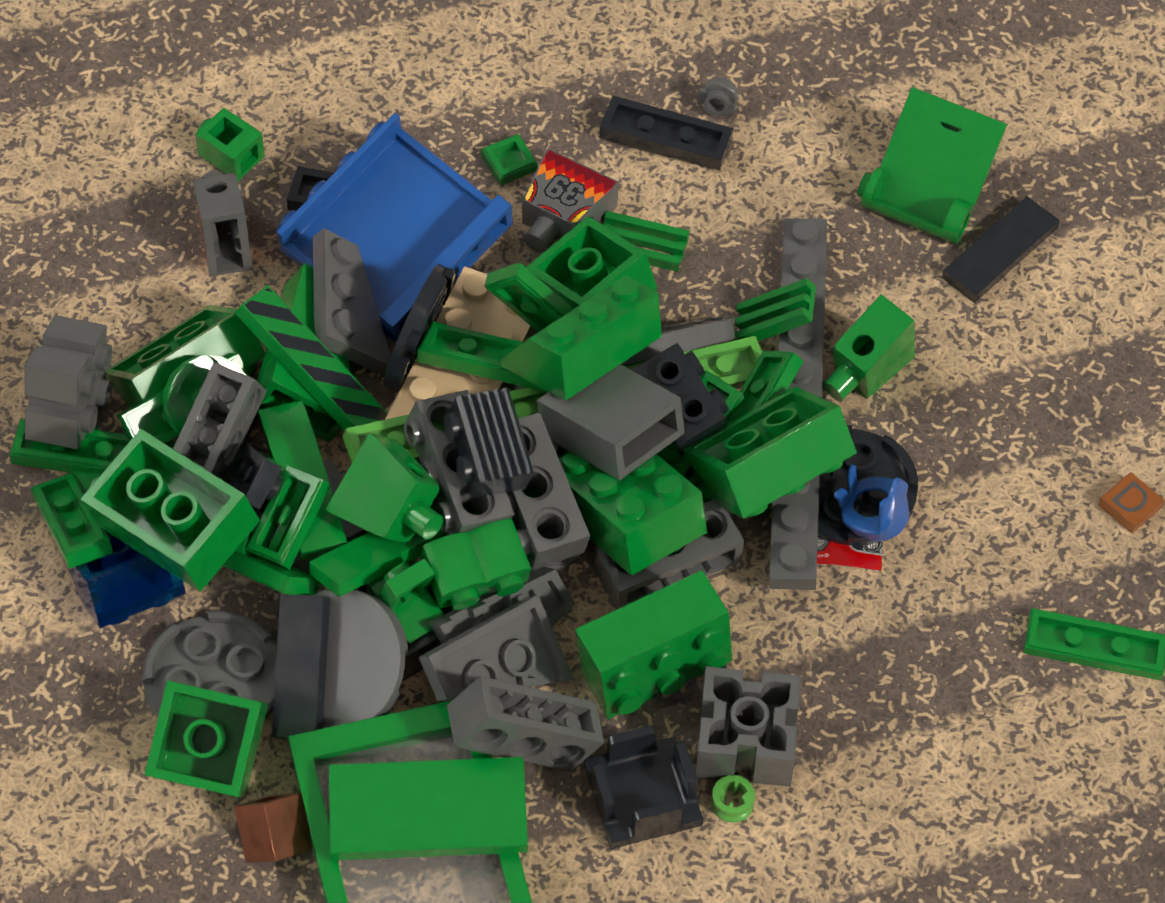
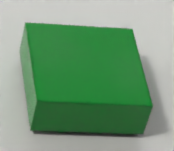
M519 133L481 149V157L500 186L531 174L538 168V162Z

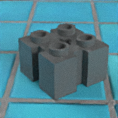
M54 315L43 334V345L35 347L24 366L25 396H29V404L25 409V439L78 450L86 433H93L97 423L98 411L101 406L107 407L112 393V382L106 380V371L112 359V345L107 344V325Z
M706 667L696 763L697 778L720 780L722 777L734 775L735 771L753 772L752 783L790 787L795 763L796 721L799 709L801 676L763 672L761 682L743 681L744 670Z

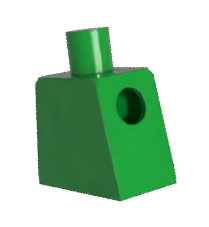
M880 294L835 344L833 348L835 371L822 383L826 392L839 402H842L854 389L867 399L915 358V320Z
M373 433L368 434L325 509L331 514L382 538L404 543L410 541L415 532L426 540L431 539L439 532L443 524V517L430 508L439 492V484L398 441Z

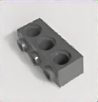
M213 362L173 449L225 482L267 390L254 378Z
M468 390L416 401L404 424L406 439L411 447L416 448L421 461L420 465L439 484V492L435 497V511L443 517V524L440 529L442 531L446 530L447 535L468 532L494 521L512 519L514 516L506 492L475 498L470 496V489L467 487V484H461L458 474L447 465V463L456 465L457 457L460 456L455 441L450 442L446 433L436 429L432 422H437L444 425L445 414H448L455 397L469 394ZM462 505L474 507L479 515L468 513Z
M540 412L519 418L518 421L534 471V475L527 486L537 488L543 496L530 498L521 490L506 492L514 512L512 517L513 523L532 569L584 553L590 538ZM542 527L552 528L558 533L559 538L554 540L545 539L538 533L537 529Z
M716 499L707 503L703 502L707 533H711L716 537L706 538L701 536L676 550L674 554L660 559L632 576L628 572L618 570L617 568L621 566L600 547H596L594 570L616 609L700 570H703L705 575L708 576L742 562L744 539L727 510L722 508Z
M479 676L447 705L454 746L461 749L505 758L523 757L524 762L572 771L605 743L596 702Z

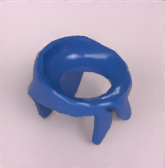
M851 464L847 475L848 488H839L834 493V498L837 499L841 508L843 523L858 537L872 541L892 539L902 532L909 521L910 511L907 500L909 486L907 482L897 477L895 479L867 477L857 481L856 465ZM877 490L888 495L887 498L880 502L878 516L863 517L854 510L856 499L867 491Z

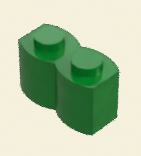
M512 519L494 521L468 532L451 534L423 545L420 557L421 560L425 558L435 572L430 585L439 608L452 606L454 610H462L475 605L480 600L479 596L483 594L497 593L498 596L502 597L518 592L524 587L523 583L528 581L531 571Z

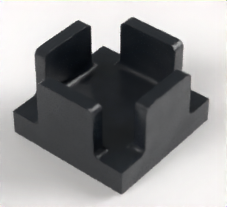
M653 725L614 734L607 739V752L605 754L584 760L583 766L610 849L703 826L704 819L697 801L698 779L685 742L677 743L675 736L656 741V732Z

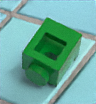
M224 107L212 118L204 120L195 133L198 155L226 174L236 175L237 181L244 177L265 157L262 132Z

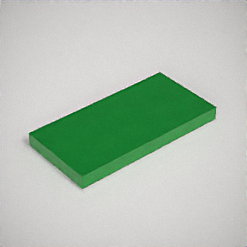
M523 757L329 765L331 861L528 853Z

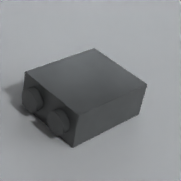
M621 364L566 401L550 392L537 400L538 410L551 441L619 481L685 433L681 398Z

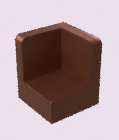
M301 793L274 794L234 806L246 862H273L312 849Z

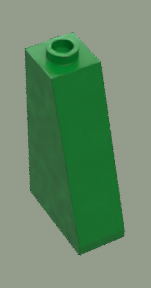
M304 263L284 286L281 299L314 333L313 267ZM266 348L257 382L267 392L259 408L266 409L303 400L314 435L324 441L331 442L343 428ZM331 352L349 371L348 359Z

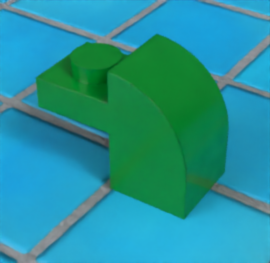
M425 558L412 566L408 562L401 563L388 573L366 584V593L377 596L395 613L403 627L408 646L432 632L433 629L429 622L444 615L427 591L435 572Z

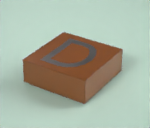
M1130 472L1100 498L1099 506L1129 532L1134 533L1163 507L1165 500Z

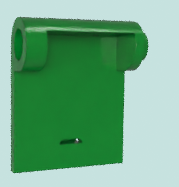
M911 87L880 167H876L873 173L866 172L859 184L857 196L862 197L861 206L957 245L969 223L1008 124Z

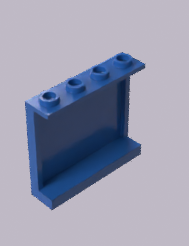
M394 113L386 122L381 121L371 129L367 136V141L356 152L350 151L342 158L337 171L327 181L322 180L313 187L308 195V200L297 211L292 210L283 217L276 233L280 250L300 266L306 263L313 267V236L323 228L357 244L384 334L396 343L423 285L435 266L442 264L453 269L455 284L464 266L470 268L513 224L512 206L500 195H497L493 200L488 198L401 128L400 116Z

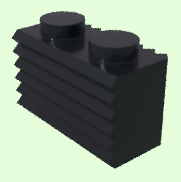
M505 387L501 390H487L483 393H469L465 396L459 395L455 397L448 414H445L444 428L450 442L455 441L458 454L460 455L456 461L458 478L461 484H467V487L470 489V496L475 498L526 489L534 475V471L509 388Z

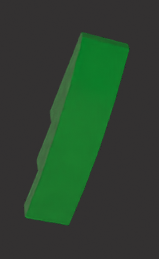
M303 400L258 410L270 458L282 467L279 476H282L286 466H290L330 484ZM299 481L297 482V484H296V486H295V488H294V490H293V492H292V494H291V496H290V498H289V500H288L286 506H289V504H290V502H291V500H292V498H293V496H294V494H295V492H296V490H297V488H298V486H299V484H300ZM331 486L299 550L302 561L322 556L347 543L340 517L325 510L333 497Z

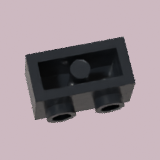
M677 342L632 370L681 398L685 433L672 442L680 456L684 454L683 449L726 425V418L723 414L729 411L728 406L716 388L708 391L700 376L704 375L705 371L692 350L685 354Z

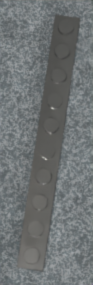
M784 218L781 287L808 278L816 285L812 322L780 333L779 351L795 352L803 360L788 390L796 386L822 398L827 219ZM820 475L806 482L805 487L799 492L784 495L772 503L770 589L816 590Z

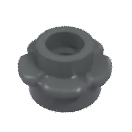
M715 77L706 83L705 88H700L698 102L704 105L703 109L705 112L714 116H729L737 109L738 91L730 80L723 77Z

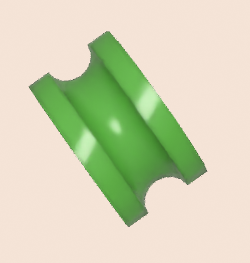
M729 775L722 777L716 782L712 790L711 806L714 813L720 819L727 822H739L745 820L751 814L754 808L755 790L747 779L738 775ZM733 790L734 796L737 791L743 795L741 806L733 807V802H730L729 806L723 803L725 792Z

